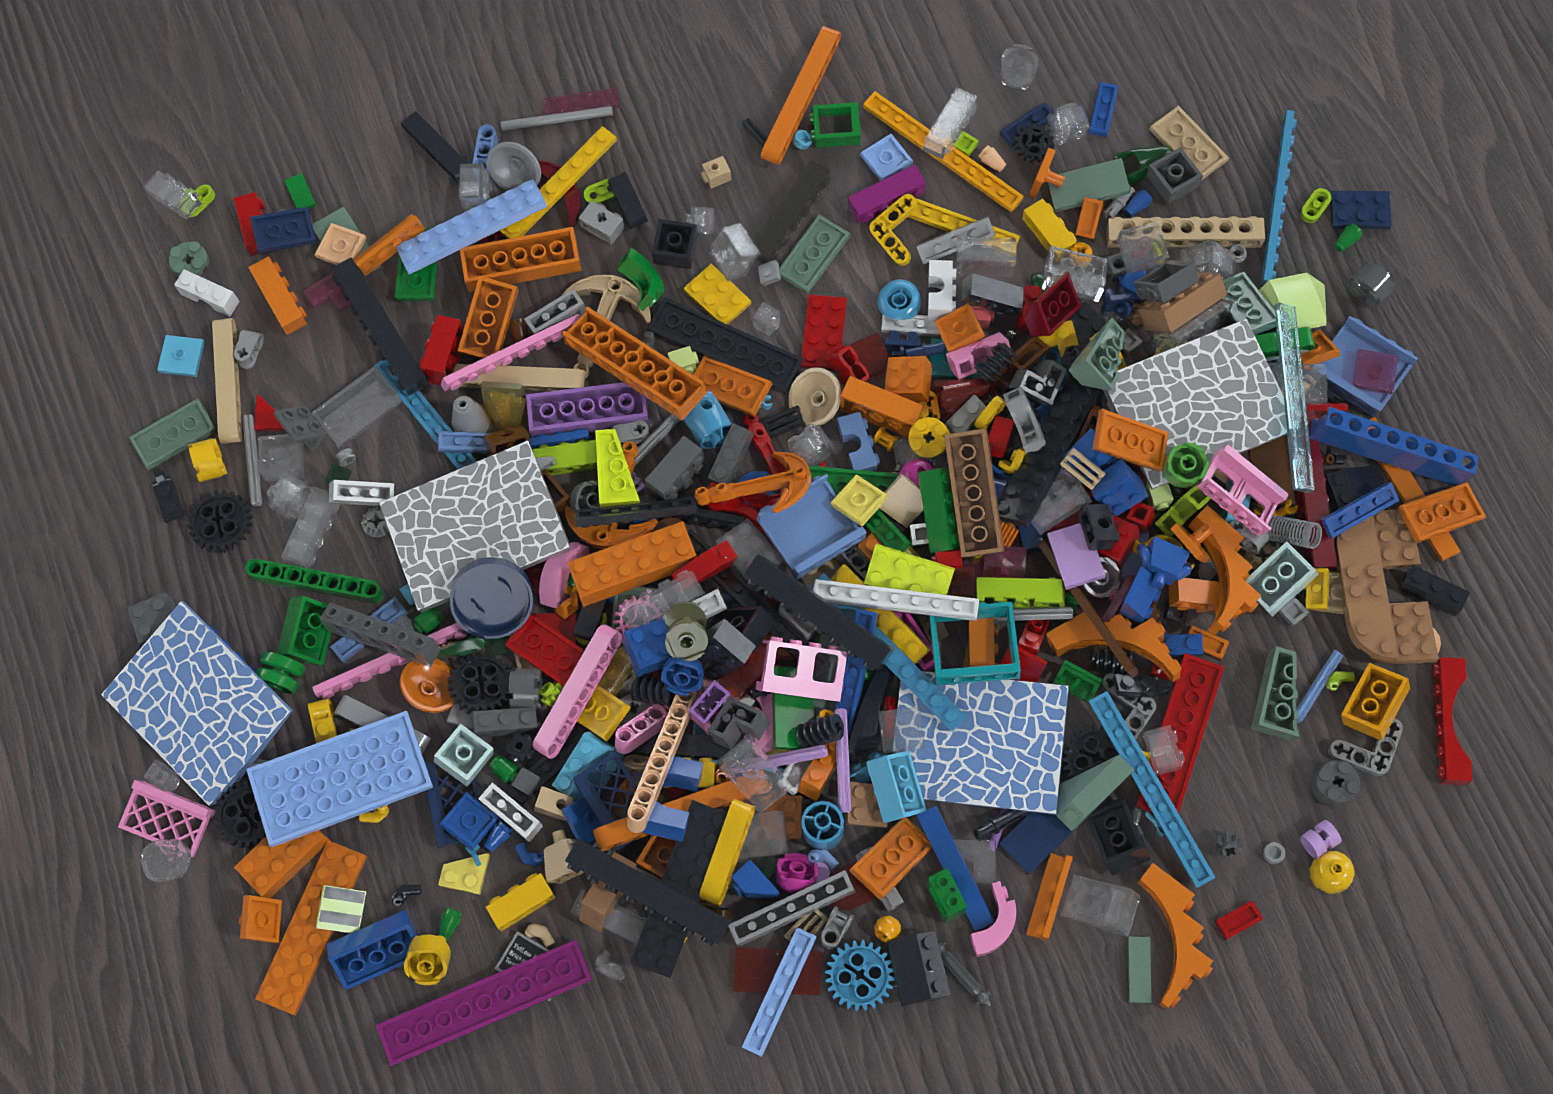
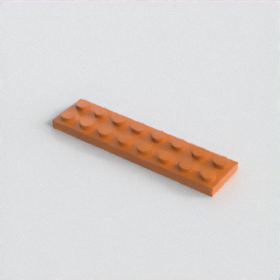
M329 840L327 841L255 998L256 1000L296 1016L326 950V944L329 943L334 932L333 930L315 928L323 885L353 889L367 859L366 855Z

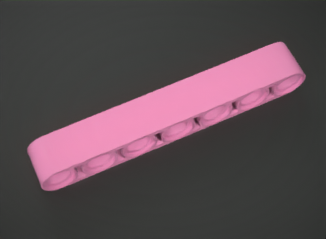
M605 624L598 627L535 737L533 748L550 759L558 755L619 648L623 638L620 632Z

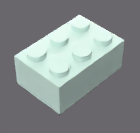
M1286 542L1248 577L1246 582L1261 594L1257 602L1273 617L1318 576V573Z

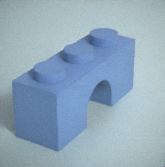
M860 412L837 418V426L842 442L855 441L860 445L859 450L849 453L851 469L877 472V465L880 464L878 454L873 453L872 450L874 446L872 436H868L866 429H868L866 418H862Z

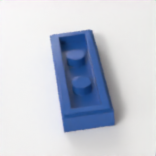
M1100 82L1088 134L1107 137L1118 85Z

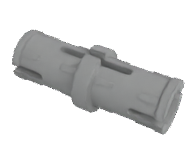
M1133 187L1130 188L1131 194L1112 199V203L1103 211L1105 218L1110 216L1108 219L1114 218L1120 210L1126 207L1127 201L1135 194Z

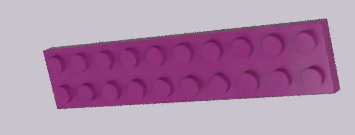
M574 940L377 1024L376 1027L390 1066H394L593 979L578 941Z

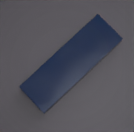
M1043 102L1001 130L999 135L1012 148L1015 146L1013 140L1016 137L1017 130L1020 131L1022 125L1027 128L1029 122H1031L1032 126H1035L1036 122H1038L1039 127H1042L1054 120L1056 114Z

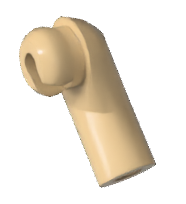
M533 923L525 929V935L528 938H541L546 948L555 944L546 926Z

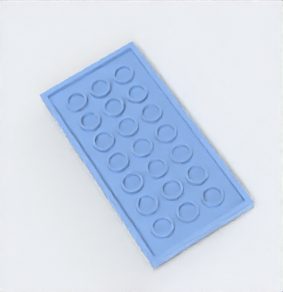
M407 711L246 769L271 848L433 788Z

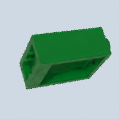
M858 102L813 105V113H809L810 124H814V129L811 130V141H815V148L860 145L861 134ZM850 115L852 132L820 134L818 117Z
M948 868L928 877L926 886L945 923L964 915L967 905Z

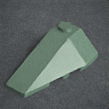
M1113 318L1106 322L1069 369L1072 376L1081 385L1110 391L1119 379L1117 368L1121 364L1119 353L1123 349L1125 332Z
M1118 755L1059 784L1056 816L1071 831L1075 830L1134 769Z

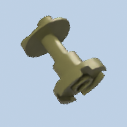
M695 602L676 604L666 613L665 624L668 629L665 638L666 649L674 658H685L683 661H694L700 658L708 644V636L705 630L707 623L706 615Z

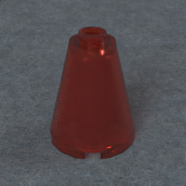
M983 377L938 380L934 382V385L937 386L934 388V392L937 396L939 409H944L945 414H942L944 419L951 418L973 395L982 400L981 397L986 398L988 392L991 391L990 384Z

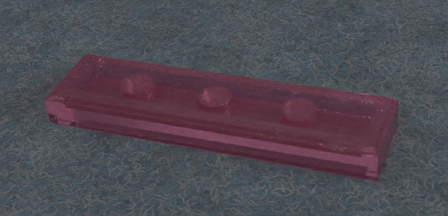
M618 88L544 98L546 115L612 106V109L621 108Z

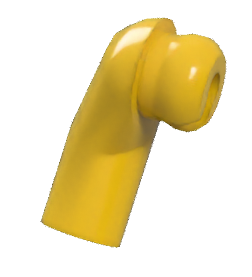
M388 805L377 808L373 812L359 815V821L379 823L388 815Z

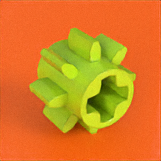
M555 681L553 684L551 682L546 683L540 690V694L543 696L540 701L551 708L564 687Z

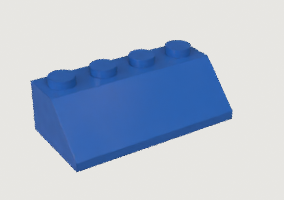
M404 910L326 944L328 959L344 989L347 990L404 965L409 945L418 934L407 910Z

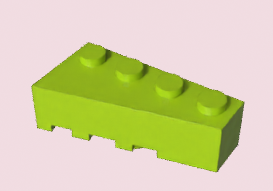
M977 577V599H979V603L983 602L986 604H993L1001 601V603L1012 602L1013 608L1065 607V585L1062 579L1055 577L1048 579Z

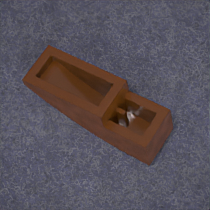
M1032 337L1015 352L1019 358L1011 357L1013 364L1007 363V370L1000 369L1001 376L994 374L996 381H993V384L1002 392L1003 389L1010 392L1009 385L1016 370L1027 369L1032 371L1050 347L1039 337Z

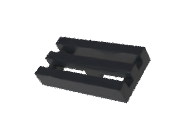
M798 405L762 420L770 439L806 425ZM797 413V415L792 416L788 419L781 420L778 423H775L771 426L768 425L774 421L787 417L791 414Z

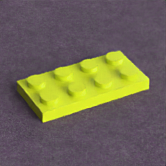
M876 544L864 584L875 587L947 595L955 568Z

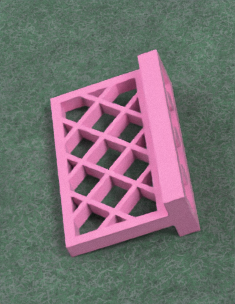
M134 780L131 787L134 790L118 827L188 856L195 857L210 818H213L216 811L145 781ZM138 794L144 796L147 805L139 809L135 802ZM161 803L165 813L156 816L153 805ZM149 808L152 818L143 822L139 812ZM179 810L184 820L174 823L171 813ZM135 814L139 824L134 827L127 826L126 823L129 816ZM167 815L171 826L161 830L158 819ZM199 818L203 820L201 826L193 831L190 820ZM154 821L157 832L151 835L147 834L144 825ZM186 823L189 833L180 837L176 827ZM172 829L176 839L167 842L163 833ZM191 836L193 845L189 851L184 849L181 840Z

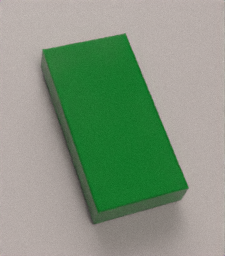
M302 173L284 180L296 208L308 207L309 210L317 206Z

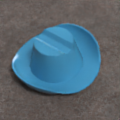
M893 280L886 284L879 292L877 307L888 318L895 320L911 319L920 311V293L915 285L907 280Z

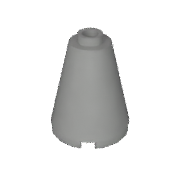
M467 396L458 397L453 404L451 419L453 431L488 432L487 430L491 424L488 411Z

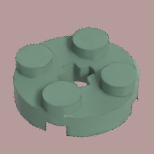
M196 241L181 243L170 251L169 264L173 272L178 276L181 275L184 269L201 276L204 273L205 267H208L209 256L205 249ZM189 257L194 258L191 260L190 264H187V262H185V260Z

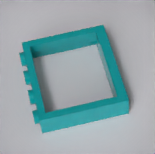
M1001 601L993 604L980 602L977 619L1006 617L1012 664L941 670L936 622L965 619L929 615L936 686L1020 679L1021 670L1012 602L1001 603Z

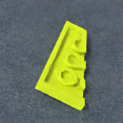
M595 430L600 507L640 503L616 430Z

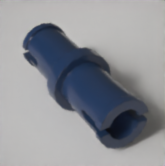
M944 341L928 345L924 343L919 347L905 349L906 357L926 356L929 358V356L946 353Z

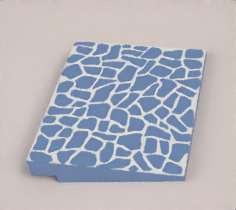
M181 601L101 694L209 806L219 804L217 800H222L224 797L222 793H227L229 787L235 788L236 783L247 772L246 769L251 767L293 712L184 601Z
M922 671L936 685L935 672ZM1015 680L937 686L967 716L951 732L902 681L900 682L893 754L910 751L924 800L1056 815L1067 715L1068 686Z

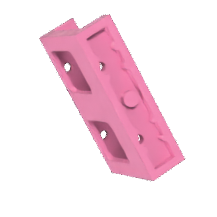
M1228 444L1215 451L1209 462L1207 473L1197 485L1205 495L1213 499L1221 508L1228 511L1236 520L1244 524L1257 536L1271 530V527L1267 524L1279 503L1285 501L1289 495ZM1216 469L1232 481L1233 485L1229 493L1211 479ZM1246 494L1262 505L1263 511L1260 517L1256 516L1242 504Z
M771 636L770 641L763 640L762 643H767L762 681L756 682V690L840 702L847 652L840 651L841 647L828 645V649L821 648L822 644L809 642V646H803L802 641L791 639L789 643H783V638ZM778 647L794 648L799 651L795 677L789 678L774 675V664ZM818 652L835 654L837 656L833 683L817 682L812 678L815 656Z

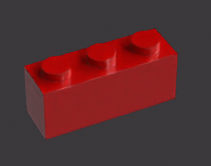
M256 192L233 198L245 247L250 255L258 254L250 217L263 215V209H266L263 198H259Z

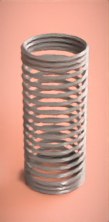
M1272 515L1267 524L1271 527V530L1267 532L1270 536L1269 541L1284 544L1288 542L1290 545L1310 549L1316 548L1321 541L1322 529L1319 523ZM1315 526H1316V537H1315L1314 542L1312 543V541H1313V539H1314V535H1315ZM1312 527H1313V535H1312V539H1311V541H1310V543H1309V540H1310V537H1311V534H1312Z

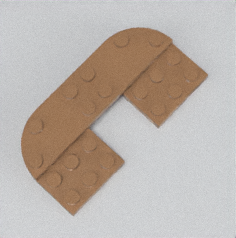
M1382 510L1335 537L1334 548L1338 558L1336 568L1340 572L1345 601L1344 615L1349 637L1358 650H1363L1370 655L1369 658L1381 663L1437 662L1439 658L1428 601L1389 603L1383 569L1410 568L1412 564L1419 567L1421 562L1417 543L1414 541L1399 511Z

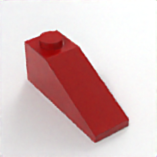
M726 540L710 548L671 576L681 592H684L731 567L738 556Z

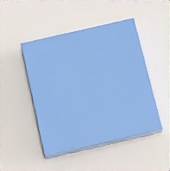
M892 134L860 152L862 159L880 181L901 172L913 164V160Z

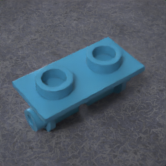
M875 752L867 757L868 760L862 764L859 762L849 768L850 778L853 777L851 782L866 783L870 781L871 777L868 774L866 762L886 755L882 752Z

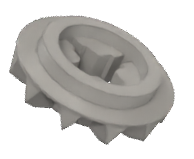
M376 506L373 509H368V512L363 515L361 524L367 535L377 538L385 536L390 532L381 507ZM378 515L379 519L383 521L379 522L378 526L376 527V525L372 521H375Z

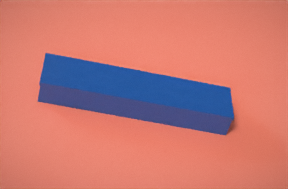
M1329 407L1327 413L1321 418L1312 420L1308 438L1453 486L1460 485L1477 474L1478 455ZM1469 458L1472 462L1463 466L1462 459Z

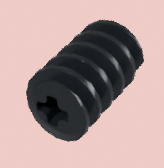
M997 343L999 350L992 348L993 356L985 355L988 362L981 360L982 368L974 367L989 384V380L996 381L994 374L1002 375L1000 368L1008 369L1006 362L1013 364L1011 357L1019 358L1006 343L1004 345Z
M1095 644L1090 654L1088 669L1094 664L1095 670H1098L1100 665L1103 666V672H1106L1108 667H1111L1112 674L1115 673L1116 669H1119V674H1123L1126 671L1112 650L1108 652V647L1103 646L1100 651L1099 644ZM1128 651L1127 656L1133 663L1132 651Z
M636 676L630 692L632 700L651 702L653 704L659 703L660 705L666 704L667 706L672 705L676 694L666 688L668 685L664 681L662 683L661 678L658 680L656 677L650 678L649 676L644 678L643 676Z
M838 714L828 715L825 718L821 717L818 720L814 719L811 722L807 721L804 724H798L796 735L800 744L805 748L824 745L842 739L844 724Z

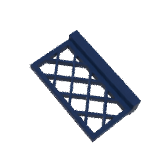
M616 751L572 778V781L601 826L618 821L610 815L612 806L624 808L622 819L625 818L626 810L629 809V797L635 794L631 792V788L633 787L636 792L638 787ZM614 758L619 765L617 773L605 771L606 762ZM603 765V769H602V770L597 769V768H599L600 766ZM620 768L625 775L619 774ZM592 771L602 773L599 785L590 783L586 775ZM604 774L616 776L614 788L601 785ZM618 777L628 779L630 782L628 791L616 789ZM593 787H598L597 793ZM601 788L613 791L610 803L601 801L599 797ZM615 791L627 794L625 806L613 803ZM605 805H610L609 811L607 810ZM631 842L619 845L615 848L617 851H619Z
M425 763L433 788L426 790L437 847L438 849L445 848L447 845L460 843L456 838L449 839L448 832L439 825L446 817L444 816V811L447 806H455V804L451 803V800L456 793L461 796L465 794L459 790L463 783L460 782L457 788L447 783L451 776L450 774L442 780L436 776L435 769L441 767L436 763ZM474 778L470 783L473 786L470 795L474 794L475 799L480 802L476 778ZM444 785L454 791L448 800L440 796V791Z

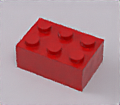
M437 315L436 321L432 322L431 337L427 339L425 355L420 359V368L428 383L441 386L443 377L452 374L454 364L459 362L461 354L458 352L464 330L459 319Z

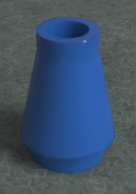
M1143 189L1140 192L1137 191L1129 204L1124 208V212L1129 217H1133L1150 206L1151 196Z
M499 820L498 823L495 822L483 845L494 852L498 846L512 836L510 833L513 829L502 820Z

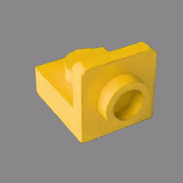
M1023 446L1013 451L1010 458L1012 463L1005 459L999 462L998 466L1002 467V471L1013 475L1015 470H1018L1026 455Z

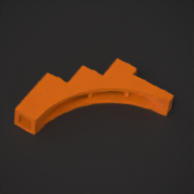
M1207 505L1188 527L1195 532L1206 522L1214 531L1202 543L1207 548L1215 564L1220 584L1219 608L1215 620L1208 629L1212 635H1215L1220 630L1224 632L1232 624L1229 621L1231 618L1234 620L1238 615L1242 616L1247 611L1251 613L1258 606L1256 601L1261 594L1246 582L1250 576L1248 571L1253 566L1237 553L1242 547L1239 544L1244 537Z
M1085 612L1046 633V641L1057 657L1072 650L1095 646V644L1108 646ZM1121 613L1104 622L1123 649L1136 652L1152 661L1164 671L1172 682L1180 678L1181 666L1176 659H1172L1169 655L1170 651L1163 642L1165 629L1160 622H1156L1152 617L1132 629L1133 626L1129 619H1124Z
M1152 863L1138 881V884L1152 896L1161 908L1169 925L1173 940L1174 960L1172 975L1167 990L1158 1004L1166 1010L1170 1006L1174 1008L1181 998L1178 996L1182 989L1186 991L1193 982L1190 978L1191 976L1197 981L1202 977L1206 979L1213 969L1210 967L1213 960L1192 945L1199 943L1203 937L1201 931L1204 929L1203 926L1183 912V910L1188 912L1192 907L1194 901L1191 899L1195 894Z

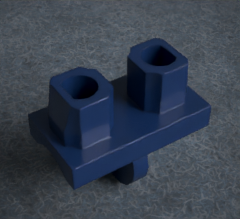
M1125 287L1119 289L1116 295L1112 289H1106L1101 295L1104 301L1101 310L1103 313L1115 311L1121 318H1128L1131 311L1134 310L1132 306L1134 301L1139 299L1137 293H1130Z
M890 330L888 337L885 338V352H892L893 357H906L905 349L919 347L921 342L918 339L917 332H908L907 340L899 339L900 332Z

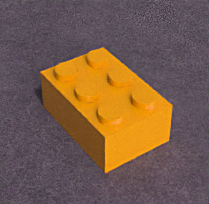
M1369 663L1341 714L1343 725L1383 741L1410 690L1409 678Z

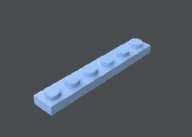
M798 927L796 928L742 1048L760 1057L763 1056L817 936Z

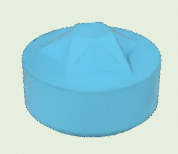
M805 130L797 131L793 137L794 145L802 150L809 148L812 143L811 134Z

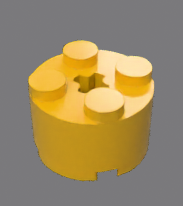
M931 417L917 420L911 427L909 444L912 450L919 456L926 459H935L947 452L944 435L950 434L947 426L940 420ZM930 433H932V436L935 439L934 441L931 440L930 443H928L925 437L929 436Z
M216 438L188 445L192 463L198 472L196 475L200 483L227 474Z
M435 935L415 936L409 945L404 962L406 975L408 977L411 976L420 985H434L446 975L451 957V950L446 943V939L443 936Z

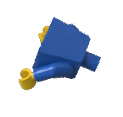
M1155 536L1148 546L1147 542L1139 543L1136 540L1132 548L1133 552L1139 554L1144 568L1154 576L1151 585L1157 589H1162L1164 583L1171 585L1174 580L1180 581L1189 575L1195 566L1186 562L1191 553L1190 551Z

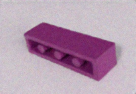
M913 165L849 196L848 207L859 224L869 222L874 216L882 214L905 194L913 195L915 198L920 197L926 191V181L917 166Z

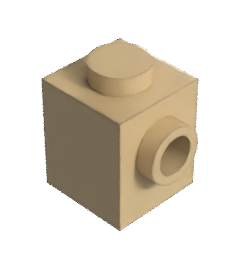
M723 156L702 164V179L704 183L708 182L711 189L732 180L731 171Z

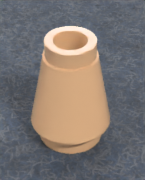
M989 145L978 156L982 163L997 170L999 173L1007 165L995 148H991Z

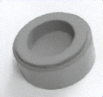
M1271 842L1264 847L1263 858L1269 864H1279L1285 858V849L1281 844Z

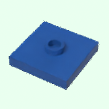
M582 796L563 808L562 812L575 838L588 844L595 839L592 831L601 827Z
M466 792L441 821L439 826L473 851L499 817Z

